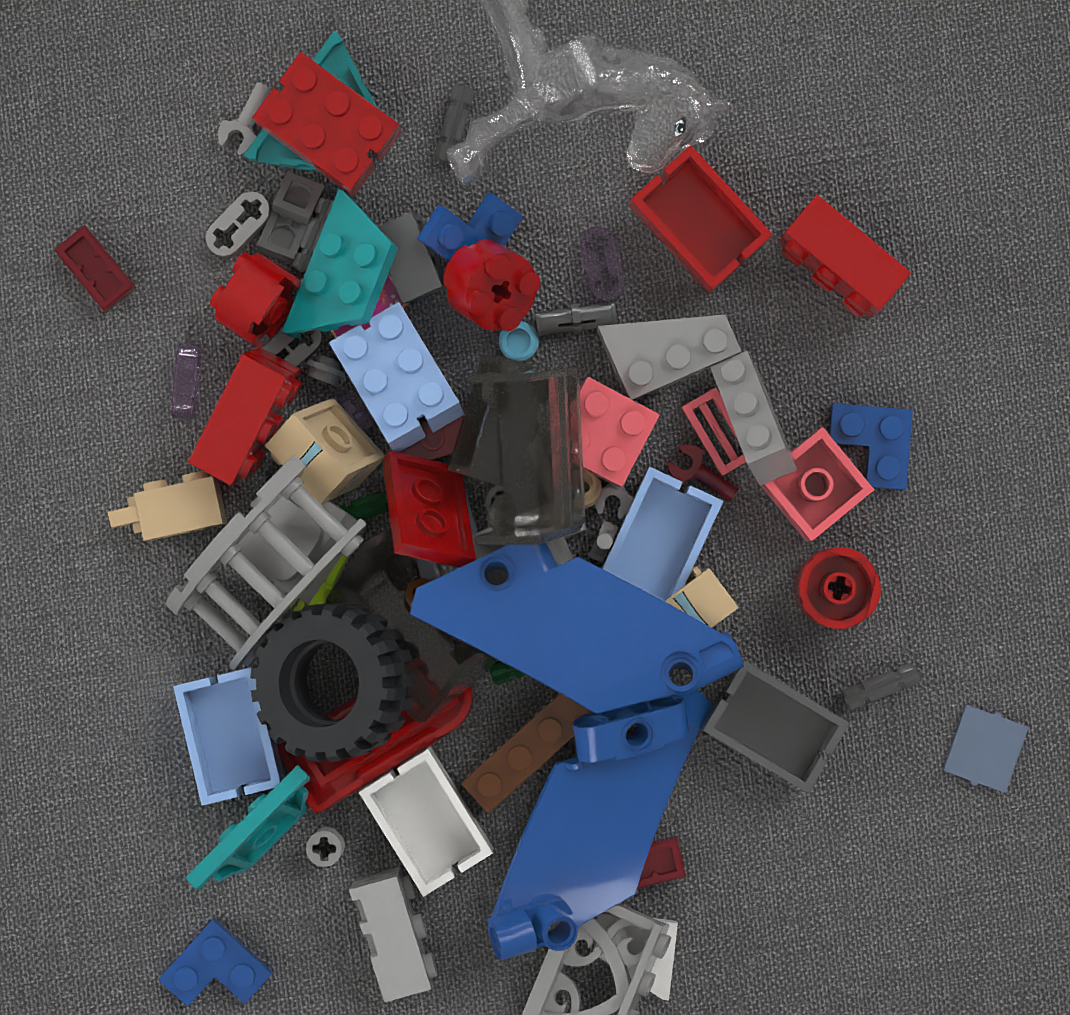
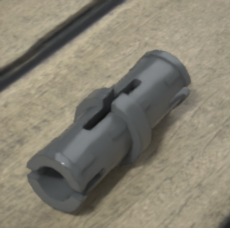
M614 301L587 306L571 303L570 308L541 312L535 311L538 337L566 332L582 335V330L597 329L598 326L617 324Z

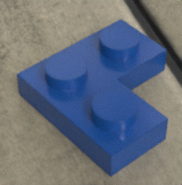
M487 193L468 224L448 209L438 205L417 237V240L449 262L458 249L465 245L469 247L479 243L477 240L489 239L505 246L523 216L496 195Z
M832 403L829 435L837 445L867 447L865 479L873 488L906 490L913 410Z
M214 918L158 980L187 1007L214 977L245 1004L271 976L273 971Z

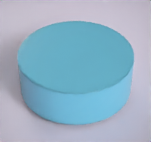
M523 321L513 331L502 330L499 336L501 352L506 358L514 362L529 360L535 355L539 346L536 330L533 326Z

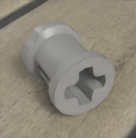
M326 826L319 828L307 841V857L317 866H332L343 854L345 840L344 836L334 827ZM323 837H328L329 844L336 845V848L332 849L329 856H324L323 849L316 848V845L322 841Z

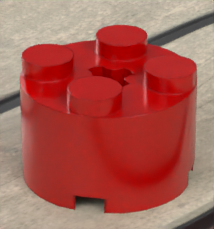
M482 239L477 240L479 243L469 247L466 245L461 247L449 260L443 276V285L447 287V301L455 311L484 329L491 331H513L520 325L521 320L526 316L534 303L536 292L540 288L539 276L525 258L496 241Z
M244 252L236 260L232 269L234 275L226 287L222 285L214 292L210 300V306L216 309L215 320L259 348L264 345L260 341L264 335L272 339L286 322L294 302L291 295L294 288L299 290L302 281L262 254L257 253L251 256Z
M841 547L827 548L811 554L802 563L796 574L794 592L799 609L811 621L824 627L847 629L861 623L874 612L880 599L881 583L871 562L860 552ZM837 577H840V584L846 586V591L844 594H837L836 599H834L833 592L828 590L829 582H836Z

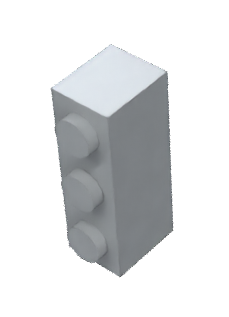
M748 351L710 366L747 465L758 484L761 486L796 471V464L761 375Z

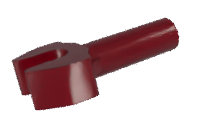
M679 445L678 450L691 458L692 465L689 469L683 470L677 465L668 462L666 466L670 475L683 483L686 480L696 479L731 502L739 488L704 466L702 459L704 451L695 445Z

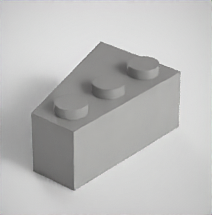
M401 867L355 879L349 888V893L352 901H357L362 921H359L362 934L367 937L371 952L370 959L384 1003L431 990L433 985L432 978L438 976L432 952L427 954L424 952L421 939L427 937L421 913L414 915L410 900L416 898L411 876H403Z

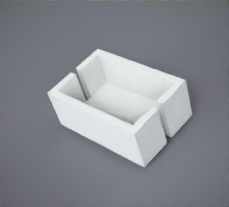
M431 746L401 763L397 768L400 773L399 775H396L392 769L359 791L360 796L423 897L455 877L456 870L453 864L458 862L457 866L462 873L493 854L494 849Z

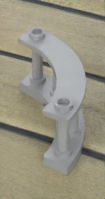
M293 455L256 493L258 497L250 504L253 509L246 517L241 512H238L213 539L184 574L188 581L183 586L178 584L165 603L176 616L184 608L189 612L194 610L237 652L228 665L233 671L242 663L248 668L258 658L255 656V652L259 643H262L266 638V632L271 626L279 622L293 604L341 553L346 558L349 557L364 541L360 534L365 528L366 523L361 518L347 530L302 486L304 481L300 478L304 473L306 465L296 455ZM282 496L286 500L291 498L337 542L316 564L269 520L271 516L267 511ZM249 531L253 534L258 532L304 576L286 596L240 553L242 548L238 543ZM221 563L224 566L229 564L274 608L262 623L217 581L219 576L215 571ZM207 594L250 635L248 640L205 599Z

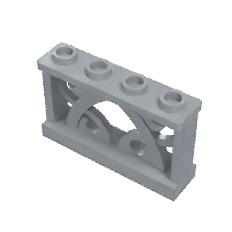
M620 903L606 910V912L621 918L608 931L595 917L578 927V936L571 947L563 951L548 949L522 1015H612L618 1010V1015H640L636 1008L641 995L647 997L654 984L656 974L651 973L656 959H662L669 947L671 936L666 934L670 925ZM636 926L643 932L645 946L639 954H632L629 950V943L635 938L623 939L618 945L613 939L624 927ZM579 940H585L588 943V948L596 941L598 946L589 955L584 957L577 952L576 946ZM604 953L613 973L616 994L600 1005L580 1011L581 997L574 981L564 973L567 966L579 967L591 964ZM627 966H637L632 980H630ZM560 990L568 991L571 996V1012L565 1013L568 1001L564 1005H560L556 1001V994Z

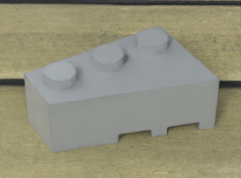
M725 314L597 327V333L625 396L633 401L709 369L710 366L742 352Z

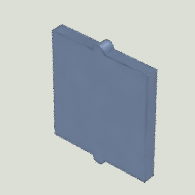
M965 704L942 770L968 779L969 783L973 786L979 783L1006 793L1029 727L1003 718L1000 712L995 711L991 714Z

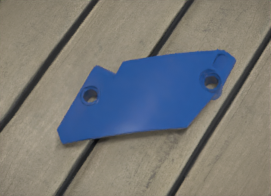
M534 533L416 588L410 611L411 616L509 665L595 714L669 696L674 699H685L690 697L696 690L744 667L735 641H733L728 631L721 634L663 600L579 557L558 566L541 533ZM496 569L503 570L508 574L507 580L500 585L488 583L486 576L489 572ZM676 669H684L689 672L692 681L685 686H677L672 683L669 675Z
M698 690L685 699H674L670 696L601 714H588L572 722L577 757L554 764L517 846L492 917L487 919L489 936L498 960L502 961L530 953L543 946H547L554 951H563L571 947L575 942L579 926L636 894L643 867L667 802L697 734L713 704ZM637 723L635 731L631 735L626 736L628 728ZM560 921L555 929L548 931L554 922Z

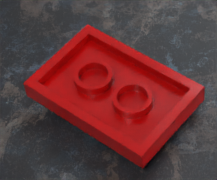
M389 450L382 462L394 553L459 568L475 561L476 556L461 467Z

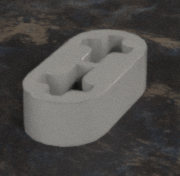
M252 191L243 193L219 216L206 233V243L213 254L225 259L236 256L265 227L271 215V207L265 197ZM247 202L252 205L258 202L262 203L259 207V211L262 214L259 219L256 220L251 216L242 225L239 223L247 213L243 208ZM236 225L238 229L231 236V240L234 242L233 246L228 248L223 245L219 249L216 248L219 242L216 234L219 231L227 234Z

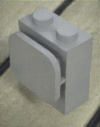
M282 496L267 511L271 516L269 520L314 564L337 543L291 498L286 500ZM331 501L322 504L347 530L358 521ZM249 531L238 543L242 548L240 553L265 577L273 581L274 585L285 596L304 577L258 532L253 534ZM342 553L299 598L300 600L308 604L342 556Z

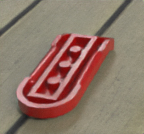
M438 655L422 656L407 663L408 674L415 673V686H408L407 694L414 697L411 709L401 712L400 715L404 716L406 721L400 730L390 732L391 740L381 747L373 748L371 753L329 762V760L315 762L307 760L305 755L295 756L287 752L285 749L287 742L280 743L278 753L289 772L299 765L310 777V781L303 785L308 790L306 801L315 813L329 810L349 795L458 729L469 716L473 705L472 685L466 672L460 665L447 657ZM358 696L325 716L332 720L344 719L354 707Z

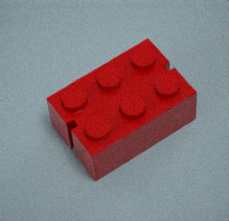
M300 52L279 80L283 90L279 92L273 88L252 118L258 127L354 197L375 169L373 160L367 155L372 151L373 156L381 161L402 133L400 125Z
M690 145L664 168L661 176L662 179L657 175L631 198L629 207L710 295L737 270L740 264L743 265L765 245L773 234Z
M819 195L812 199L778 241V244L783 247L780 253L789 262L797 267L801 263L814 273L811 279L827 292H830L832 289L844 298L843 306L858 318H861L864 314L870 319L878 313L911 274L907 268Z
M261 347L243 353L188 463L229 485H233L242 478L246 480L251 473L255 474L266 456V453L261 451L263 445L269 438L275 435L284 421V418L279 415L282 408H284L287 402L291 404L301 388L302 382L297 379L302 369Z

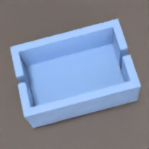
M398 302L372 317L369 322L371 327L364 331L362 326L358 325L329 342L339 362L394 452H401L426 437L418 422V419L425 416L430 429L434 433L464 415L457 397Z
M649 467L601 569L665 601L685 586L723 500L692 486H688L683 494L677 491L680 489L682 481Z
M251 667L217 675L218 683L216 676H211L173 686L202 806L238 797L243 793L242 785L247 784L244 786L245 795L273 789L285 778L277 743L268 735L272 728L269 724L261 725L256 715L257 712L261 711L259 702H252L250 690H256V679L250 678Z

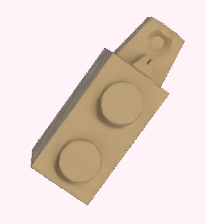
M205 471L182 475L183 483L168 486L167 479L143 484L144 491L133 493V497L127 498L129 507L108 512L111 528L133 524L134 533L142 532L143 541H154L227 525L218 478L214 476L207 477Z

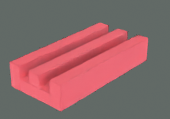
M715 387L681 407V410L720 476H723L744 464L746 460L744 455L740 457L736 455L706 404L711 399L714 401L739 444L721 394ZM699 407L729 458L730 463L726 465L723 463L693 412L695 408Z

